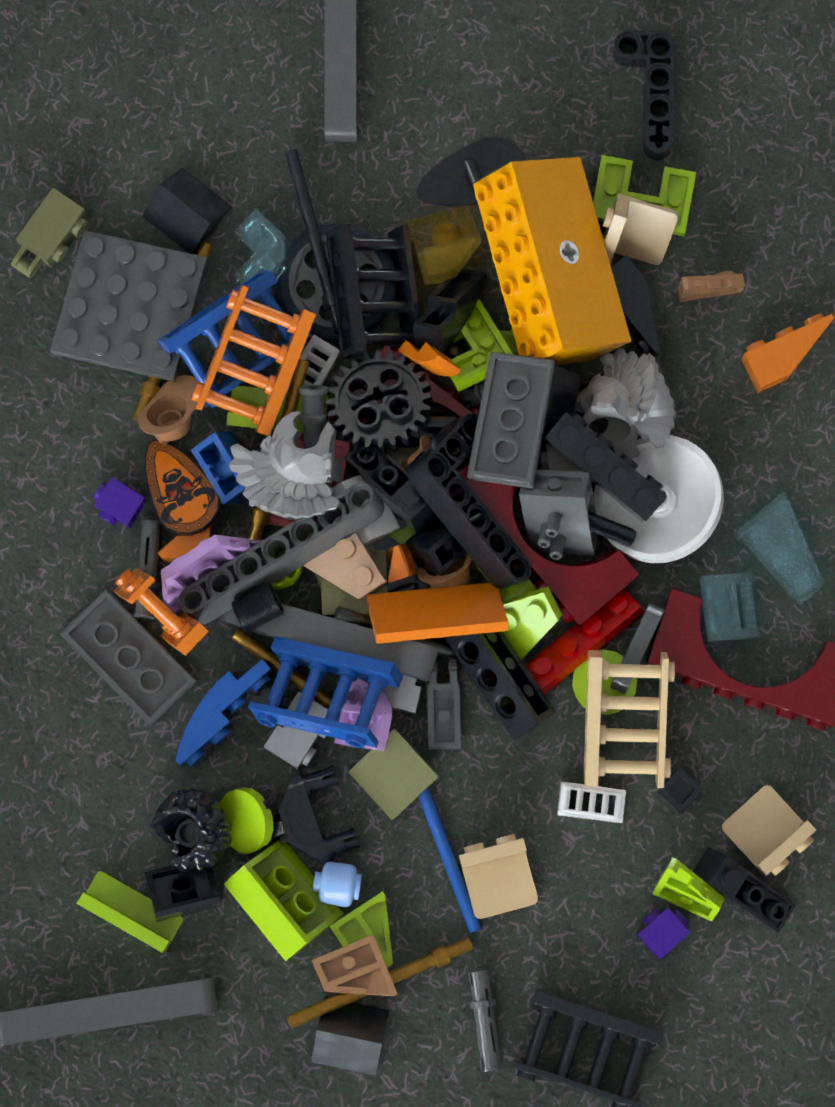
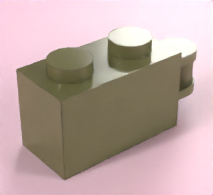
M52 188L16 238L21 249L14 257L11 266L28 278H32L43 262L49 267L55 261L60 263L68 253L69 247L67 244L73 235L76 237L80 236L87 226L88 221L85 220L87 217L85 209L55 188ZM28 253L36 257L32 263L25 260Z

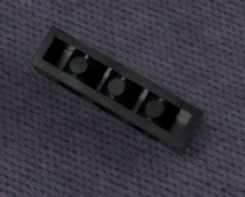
M502 631L444 637L514 741L556 713Z

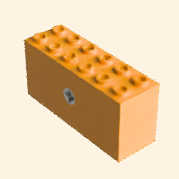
M581 157L513 161L474 183L476 200L478 201L519 356L555 360L556 365L588 362L631 342Z

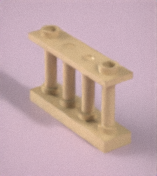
M588 650L583 777L585 786H598V776H604L605 773L655 774L657 788H664V778H670L671 759L665 758L668 682H674L675 664L674 662H669L667 652H660V665L608 664V660H603L601 651ZM608 677L659 678L658 697L607 696V693L601 692L602 680H608ZM607 709L658 710L657 729L606 728V725H600L601 712H607ZM606 741L657 742L656 761L605 760V757H599L600 744H606Z

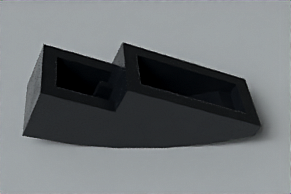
M457 268L427 298L429 309L413 324L415 347L422 348L425 342H427L440 352L447 350L469 319L486 282V272Z

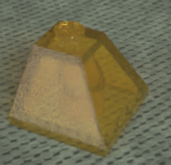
M468 205L406 221L409 234L412 237L419 271L425 285L431 283L439 284L447 279L456 277L481 244V237Z

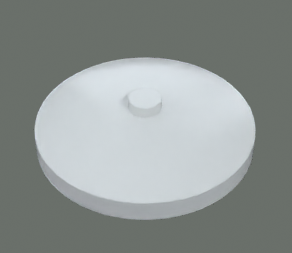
M670 435V438L665 440L664 447L656 449L650 439L640 438L635 441L640 456L632 458L638 464L636 471L644 478L649 474L664 486L661 492L667 497L651 517L644 522L638 520L596 485L594 492L596 514L630 527L637 532L636 538L630 547L608 539L624 555L647 563L675 561L697 550L715 530L724 502L722 480L717 468L708 455L692 442Z

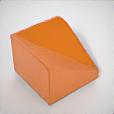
M406 543L386 550V556L390 564L388 584L417 574L413 556Z

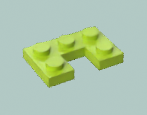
M605 155L601 156L593 199L598 221L603 222L607 208L613 209L617 195L621 194L675 210L678 213V220L673 235L685 236L696 172L664 167L659 197L628 192L633 165L632 160Z
M478 299L463 329L453 341L454 343L464 338L471 349L451 359L461 370L457 376H449L458 392L485 380L490 352L514 355L480 299Z

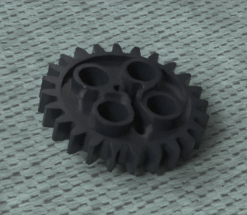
M376 350L374 359H370L365 352L363 353V362L359 363L356 359L351 358V369L344 366L340 367L343 377L333 376V383L336 387L328 388L329 397L332 399L326 400L328 409L331 410L328 415L330 421L335 422L333 426L336 433L343 431L342 438L344 442L353 438L352 442L355 449L362 443H365L368 453L372 450L373 445H378L381 454L384 452L385 445L388 444L393 451H397L396 442L398 441L408 446L407 436L409 434L417 438L419 437L417 426L427 427V421L424 416L432 415L431 407L428 405L433 403L432 394L428 393L431 391L430 383L424 382L426 379L425 372H417L416 362L406 366L405 355H402L395 361L393 351H390L386 358H381L380 351ZM389 379L398 381L393 386L383 385ZM357 389L367 390V392L361 396H355L352 394ZM382 399L383 403L377 404L376 400ZM399 407L408 409L402 415L392 413ZM367 417L376 418L372 424L366 425L361 423Z

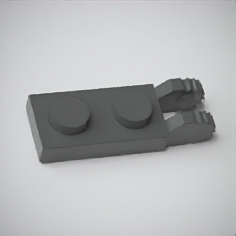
M449 658L448 674L450 683L437 684L438 663L435 660L429 684H427L428 750H460V683H457V658Z

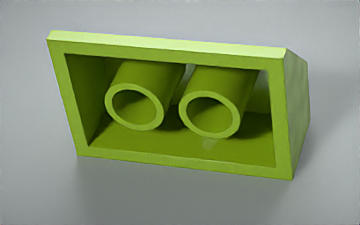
M280 840L243 865L224 883L225 887L285 961L344 915L338 906L326 905L320 902L319 892L313 891L314 876L287 843L281 844Z

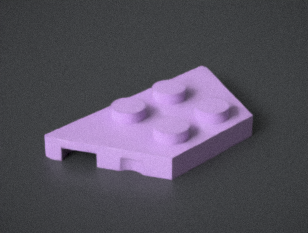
M214 535L201 541L197 547L185 555L175 558L170 565L161 570L163 603L178 616L183 612L178 603L179 595L186 587L262 540Z

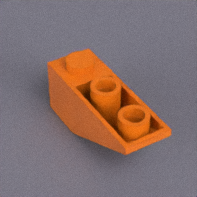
M821 313L814 315L804 321L805 326L794 330L791 326L776 333V339L768 343L759 340L746 347L747 352L743 354L741 360L757 393L782 383L789 378L834 319L832 314L823 317Z

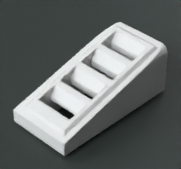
M316 335L312 336L299 359L310 360L323 369L319 373L308 366L306 374L316 381L314 384H311L305 380L303 386L322 385L341 356L340 350ZM314 349L329 357L327 362L313 354Z
M561 782L557 815L623 823L626 790ZM571 791H577L575 810L569 809ZM584 792L590 793L588 811H582ZM596 794H603L601 813H595ZM609 795L616 796L614 815L607 814Z

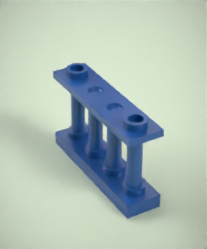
M263 269L233 289L238 291L240 286H246L249 289L245 298L250 300L255 298L260 300L263 305L281 311L271 294L273 291L271 286L278 282L271 270ZM232 290L157 340L164 351L169 353L175 351L176 354H181L198 382H204L207 371L191 348L193 344L191 340L199 334L207 335L216 350L221 337V333L217 329L219 327L218 321L230 314L231 309L226 308ZM240 310L236 323L241 331L261 339L245 311ZM275 324L284 340L276 345L280 347L282 344L287 345L292 333L287 332L286 327ZM227 344L222 359L241 366ZM254 351L257 358L245 365L244 368L258 373L276 359ZM229 376L217 385L213 382L210 390L225 395L244 381ZM205 402V404H204V406H203V407L210 406V408L216 407L215 405H212V404L207 403V402Z
M275 636L271 649L279 658L281 666L266 705L250 701L248 706L256 716L257 722L268 727H275L278 724L345 740L346 743L357 748H364L365 745L377 748L379 741L371 730L368 729L382 688H386L387 685L396 688L400 686L403 675L393 662ZM298 665L308 667L310 673L296 710L290 711L279 708L293 668H297ZM327 672L338 674L340 679L325 718L308 715L322 676L326 675ZM357 679L368 681L370 685L355 725L338 722L352 682L357 681Z

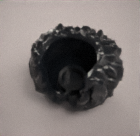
M193 788L179 790L177 793L171 792L164 802L159 805L150 824L151 829L164 842L174 844L172 858L168 860L169 865L186 873L196 869L203 871L205 868L213 867L216 863L220 864L224 852L231 845L232 837L230 831L232 824L227 819L228 815L221 808V802L218 799H211L209 792H204L203 790L196 791Z

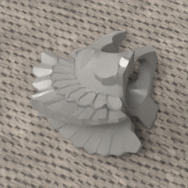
M618 348L614 354L607 353L600 357L605 375H596L591 379L587 388L578 393L574 412L585 414L583 419L588 423L585 428L594 436H596L597 432L589 428L590 423L602 417L607 419L608 428L602 435L613 443L612 447H614V451L619 457L624 453L632 459L633 457L640 456L635 443L638 435L643 439H650L656 449L664 447L665 440L670 438V430L674 428L676 412L673 409L674 400L670 396V389L664 382V376L659 372V364L655 362L656 358L650 353L648 355L644 353L638 358L634 351L627 354L625 349Z
M299 411L292 412L280 420L272 437L268 436L261 443L260 447L262 449L260 452L255 450L249 451L239 444L230 447L234 459L230 462L229 466L232 472L238 473L236 482L246 487L243 495L249 500V505L251 507L259 506L265 512L285 517L290 521L302 517L311 518L314 515H322L329 510L337 509L340 501L335 498L336 493L329 485L333 481L341 483L343 473L342 459H335L336 430L329 422H327L320 434L318 443L314 447L307 449L299 448L297 441L301 432L297 429L295 423L297 417L301 415Z

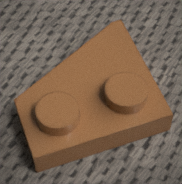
M724 271L715 275L682 277L677 288L679 303L740 293L745 287L743 273L734 274V271Z
M358 533L353 534L347 539L339 540L334 547L303 565L360 600L388 582Z
M373 934L312 960L324 992L393 997L398 995Z

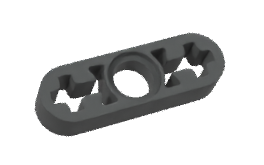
M649 602L621 664H640L661 619L664 608ZM614 677L610 688L625 695L633 678Z

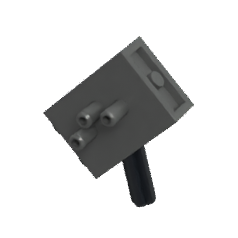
M537 470L533 489L520 488L519 497L528 544L535 552L550 553V557L555 560L561 559L563 554L594 556L598 535L628 547L632 546L636 538L637 532L634 529L596 514L590 472Z

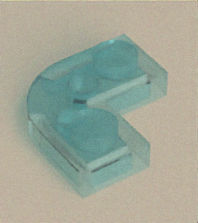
M255 208L234 231L254 252L233 276L240 284L263 269L271 270L276 279H278L286 268L284 264L286 259V238Z

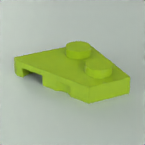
M549 587L503 600L502 603L508 620V631L502 632L522 660L562 616Z
M673 857L657 881L652 893L711 922L721 909L725 897Z
M383 891L330 925L331 930L342 947L373 934L386 967L388 968L393 964L386 896Z

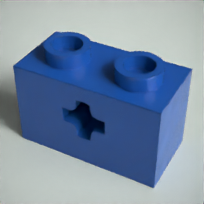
M214 432L191 449L223 505L241 504L247 499L243 495L246 487L236 482L238 473L232 472L229 466L230 462L234 459L230 447L239 444L233 432Z

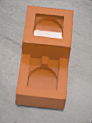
M405 340L398 350L432 374L438 376H457L461 371L449 357L427 342L419 349Z

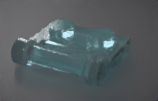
M754 573L705 575L699 577L707 642L762 638L761 628L757 627L752 584L755 583ZM736 585H739L744 628H741Z

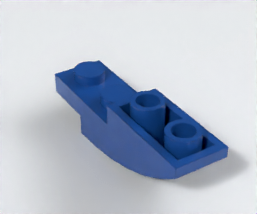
M263 659L238 680L228 671L205 695L194 711L180 741L175 761L181 767L186 763L190 767L196 764L205 755L202 749L210 742L214 745L220 743L230 733L226 728L231 725L223 714L227 710L233 714L246 702L243 696L252 689L258 692L269 683L271 679L268 675L272 670Z

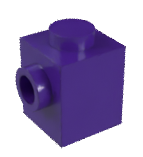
M112 477L108 484L103 482L94 495V499L97 500L94 505L101 511L98 517L113 526L118 521L129 529L147 503L145 497Z
M656 908L643 919L646 926L636 935L657 959H661L690 933L686 928L689 922L677 909L671 912L669 908H665L661 912Z

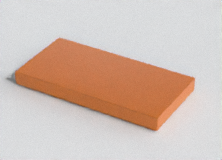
M492 583L367 594V607L375 640L378 644L508 631V620L499 589Z

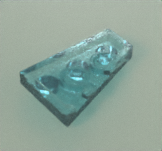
M785 491L781 492L735 532L738 538L799 606L825 584Z

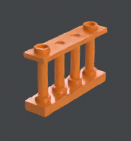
M242 285L238 291L232 290L226 305V308L231 309L204 382H197L191 400L196 402L194 408L201 411L205 402L249 418L256 425L255 432L270 436L316 314L301 309L299 315L294 313L291 316L245 298L249 288ZM240 310L286 327L287 332L292 333L288 344H282L280 347L234 329ZM228 341L275 358V362L280 364L276 376L270 374L267 377L223 360L222 357ZM218 371L264 389V393L268 394L264 407L261 405L254 407L210 390L216 372Z
M135 568L133 571L125 570L115 581L118 586L114 592L130 604L138 600L163 624L162 629L165 631L160 636L169 645L186 656L209 631L182 612L177 616L149 589L150 585L155 581L151 575L138 568Z

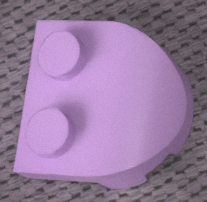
M357 679V681L352 682L340 714L339 722L355 725L370 685L368 681ZM381 691L368 729L371 730L379 743L377 748L365 745L364 749L385 751L392 719V708L383 691ZM335 738V744L354 747L346 743L345 740Z

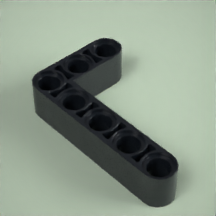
M470 413L443 427L410 463L407 471L408 479L496 588L506 589L529 579L531 564L456 470L472 452L478 415Z

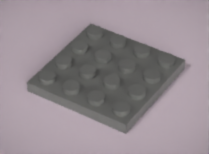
M84 230L50 349L51 353L176 382L182 356L180 353L176 354L175 351L172 353L164 351L157 340L194 316L208 265L207 257Z

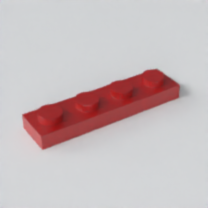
M623 588L583 624L572 626L525 666L543 693L546 694L587 660L588 650L601 649L641 616L644 611Z

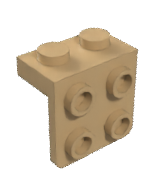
M618 194L613 209L607 208L602 224L603 227H606L602 237L610 264L614 253L623 256L627 255L630 258L654 265L661 264L676 226L678 213L669 208Z
M769 785L763 786L722 824V831L763 876L768 875L770 872L776 876L790 863L786 858L795 849L799 853L805 850L814 841L811 835L816 831L808 820L803 822Z
M515 834L496 839L497 845L484 848L483 843L464 847L465 854L459 855L476 918L483 919L537 903L538 896L526 855L527 849L524 838L516 840Z

